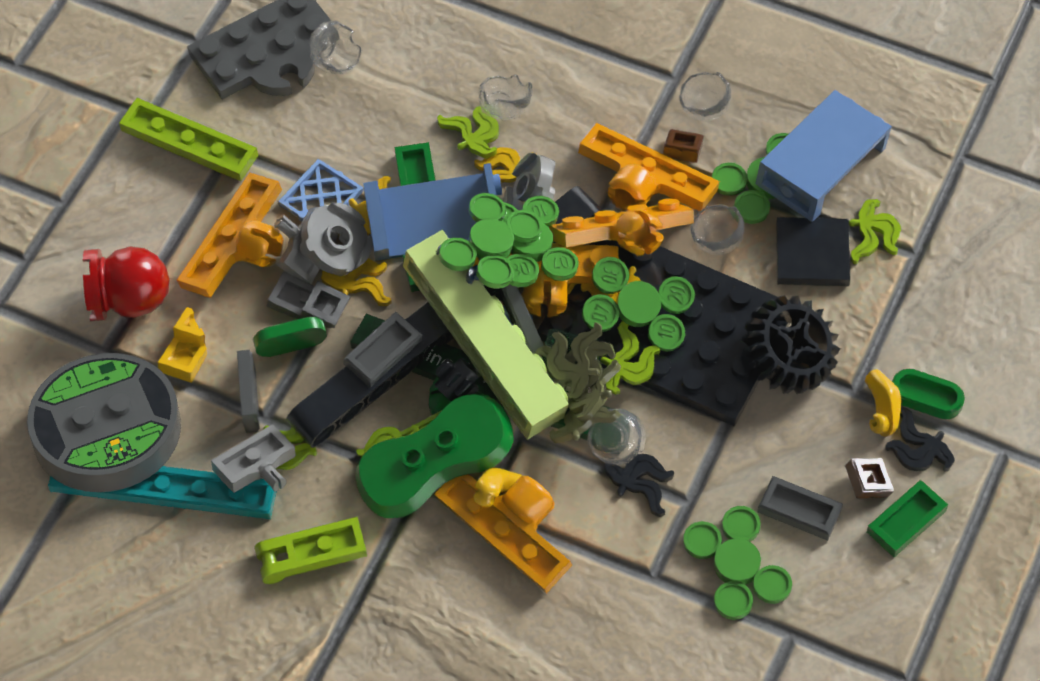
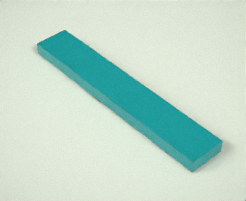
M162 466L156 473L138 484L109 492H89L74 489L58 482L51 476L48 483L50 492L270 520L277 491H273L272 487L263 478L255 480L233 493L215 472Z

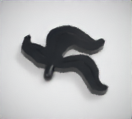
M901 407L900 416L902 421L899 427L901 438L906 443L923 446L912 450L902 441L892 440L886 443L885 450L893 451L900 463L909 470L924 471L931 466L933 459L936 458L945 465L943 471H949L955 462V458L947 444L941 441L944 437V432L939 431L934 437L928 433L917 431L914 426L912 411Z
M649 454L632 455L627 460L624 469L614 464V456L609 457L604 470L613 484L619 486L616 492L617 496H623L626 490L632 493H642L648 500L651 514L658 517L664 516L665 509L660 506L662 500L660 486L651 480L638 479L648 475L659 482H668L673 479L674 471H666L660 462Z

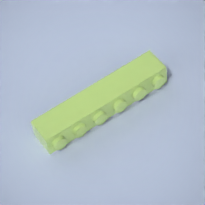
M441 230L407 249L403 267L528 440L564 418L569 405L568 396L559 383L554 384L548 376L547 368L542 358L536 353L532 354L525 344L526 339L521 329L515 324L511 325L504 315L505 310L500 300L496 296L491 297L484 284L480 281L474 280L472 284H468L466 281L468 270L454 271L441 263L439 255H436V250L445 240L449 239L445 232Z

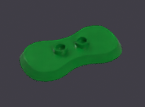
M478 393L456 398L445 406L424 428L410 435L381 441L363 454L355 470L356 485L363 501L372 512L380 517L400 518L412 514L439 487L459 476L483 472L500 463L507 456L514 441L510 419L502 406L488 395Z

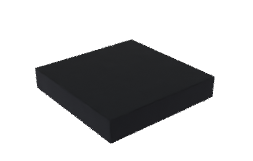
M777 217V285H850L849 219L816 218L811 222L807 218Z

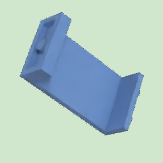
M834 90L760 161L755 184L813 222L821 214L825 196L873 148L880 152L886 149L892 126L882 118L875 116L858 105L852 99Z
M491 163L484 164L483 173L385 189H379L378 181L363 183L375 261L403 257L402 255H405L407 249L441 230L445 232L449 239L463 238L469 240L471 228L476 223L470 217L468 211L471 199L481 193H490L496 196L502 195L499 174L493 175Z

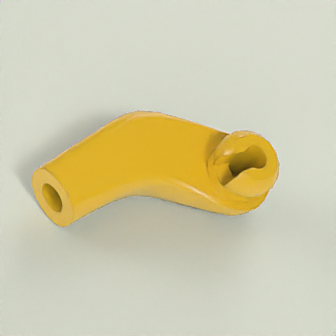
M874 369L865 378V383L872 392L876 404V414L873 415L874 419H870L869 426L872 432L887 437L891 436L898 428L901 395L899 388L880 370Z
M496 467L487 469L475 484V488L478 490L474 494V501L484 507H491L495 497H498L500 493H506L523 475Z

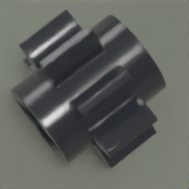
M461 357L455 363L447 358L435 370L436 375L440 379L434 385L451 402L461 396L476 394L479 391V386L475 383L480 377L479 373Z

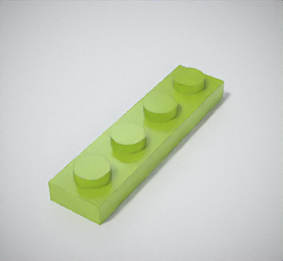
M139 98L135 99L119 122L122 132L238 181L243 180L259 156L257 147Z

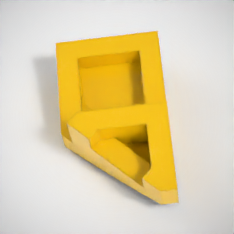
M186 307L173 327L174 338L159 359L158 369L166 375L192 383L207 356V347L205 345V334L202 328L199 329L194 319L192 308Z

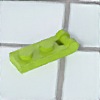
M358 517L263 540L254 546L257 559L262 561L263 567L260 569L262 582L265 584L278 583L285 577L367 557ZM287 552L289 559L277 562L276 557L278 554Z

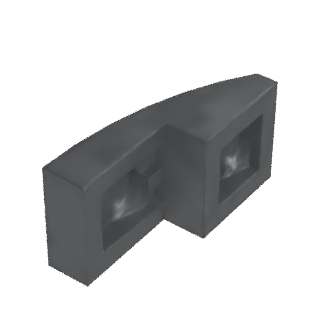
M283 271L266 306L296 319L317 317L323 320L325 327L335 328L350 296L319 281L313 286Z

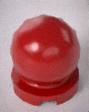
M130 246L115 250L110 256L105 258L102 257L100 249L83 251L82 260L83 262H89L90 271L89 275H83L86 310L91 311L90 322L106 320L107 312L110 309L120 316L137 318L152 313L164 302L169 292L170 278L165 264L153 252L145 248Z

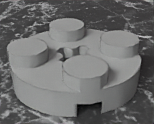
M535 153L525 155L511 174L516 176L517 179L513 188L507 185L503 202L513 205L517 210H523L525 201L531 197L545 196L553 200L555 188L551 186L555 161Z
M331 203L328 206L316 208L305 219L301 230L302 242L300 250L304 257L310 259L321 270L337 276H345L357 269L368 259L372 250L371 234L367 236V231L363 226L366 221L358 211L343 203ZM335 232L339 233V240L343 242V245H336L330 235Z

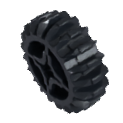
M783 295L775 300L765 301L761 305L762 307L756 308L751 313V319L743 327L747 333L742 336L741 342L748 345V347L744 349L742 355L751 357L753 360L749 364L748 369L757 368L760 372L757 381H763L767 378L769 380V390L776 389L779 386L783 394H789L793 390L796 394H802L807 390H814L820 386L821 382L830 377L832 374L831 370L838 363L834 357L839 354L841 348L834 345L833 342L837 340L839 334L832 333L829 330L833 321L823 320L821 316L824 309L812 310V300L801 304L799 295L792 296L789 300ZM785 321L791 323V326L780 325L778 327L772 324V322ZM792 362L798 363L799 365L805 363L809 366V368L796 369L790 367V365Z

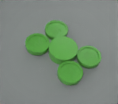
M779 133L773 135L767 142L766 155L788 134ZM765 157L753 161L747 173L740 165L729 162L720 164L712 173V178L720 181L717 192L726 196L741 193L747 184L749 191H745L737 196L734 212L738 219L748 224H757L764 221L769 215L770 210L768 199H775L774 196L755 184L760 161Z
M477 194L471 199L468 209L470 217L476 222L471 228L469 240L463 238L445 240L440 247L439 259L445 267L451 270L464 271L470 269L474 265L476 257L481 259L476 271L479 281L490 288H504L512 282L514 276V267L506 259L511 253L514 240L522 243H530L537 240L541 235L543 224L535 213L527 210L512 212L505 224L502 222L506 211L504 202L494 194Z
M545 196L529 198L525 201L523 210L535 213L541 219L543 228L540 237L533 242L522 243L514 240L511 250L512 255L506 258L514 267V276L510 285L527 287L535 283L539 274L537 262L541 260L542 270L549 278L558 281L571 279L578 270L579 261L577 256L566 248H552L553 234L549 227L554 225L558 219V205L552 199ZM504 202L506 211L502 222L506 224L508 216L512 212L517 211V209L513 205Z
M605 257L599 260L592 271L594 285L598 290L606 294L620 293L617 296L616 302L611 297L602 294L590 297L582 308L584 323L590 329H593L594 323L598 322L602 326V332L610 330L616 324L619 317L623 322L633 327L649 325L648 338L653 346L660 347L661 351L677 349L685 338L683 323L677 317L670 314L657 315L660 312L661 306L666 311L674 314L687 311L695 298V292L690 282L682 277H670L663 281L657 291L655 287L647 282L634 281L628 283L629 271L625 263L620 259Z
M735 506L725 513L722 529L729 540L722 543L719 529L712 523L705 521L691 524L686 529L683 538L684 548L691 556L698 559H708L715 555V572L725 583L719 586L715 592L714 606L722 617L730 620L744 618L751 611L753 595L746 585L753 580L755 594L766 603L777 604L783 602L789 597L792 590L791 576L782 567L769 565L760 569V553L750 541L754 540L759 534L761 522L758 514L746 506Z

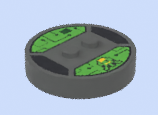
M102 353L69 362L46 378L31 400L27 415V426L36 458L51 477L74 489L89 492H109L131 487L144 481L156 473L169 460L180 438L181 417L174 388L161 370L135 356L119 353Z

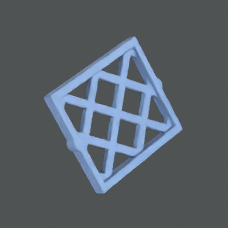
M318 159L278 201V204L298 217L302 222L308 212L306 201L319 199L320 206H324V199L336 197L337 203H342L341 197L349 196L343 204L350 206L348 203L349 199L356 200L363 193L364 189L343 175L341 171L335 170ZM320 170H325L334 177L321 179ZM316 172L317 179L308 180ZM339 182H344L353 189L340 191ZM335 183L336 192L323 193L322 184ZM305 186H318V194L305 195ZM300 189L301 196L292 197ZM302 202L303 211H298L290 206L289 203Z

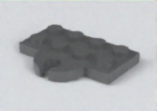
M276 0L188 45L187 49L190 57L222 100L251 84L260 92L268 95L287 96L292 94L289 81L281 77L287 73H295L298 75L299 84L305 88L311 81L315 71L313 52L340 39L339 30L316 0Z

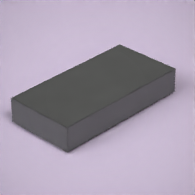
M509 284L502 288L500 298L512 324L517 325L521 329L526 339L525 344L532 354H535L536 350L544 345L518 287Z
M395 312L344 358L343 364L371 388L422 341L423 335Z
M250 349L237 351L242 420L246 433L259 432L260 420L256 368L253 354L250 352Z
M772 476L758 506V513L828 541L840 516L843 504Z

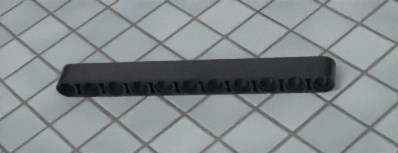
M575 186L555 201L559 208V215L555 224L562 223V219L566 217L592 218L595 217L596 212L604 210L583 189ZM484 285L491 297L496 296L501 301L500 292L502 288L494 289ZM429 302L405 319L423 335L422 341L371 388L345 366L291 410L286 421L312 448L319 446L411 373L417 365L427 358L426 354L435 346L441 347L454 338Z

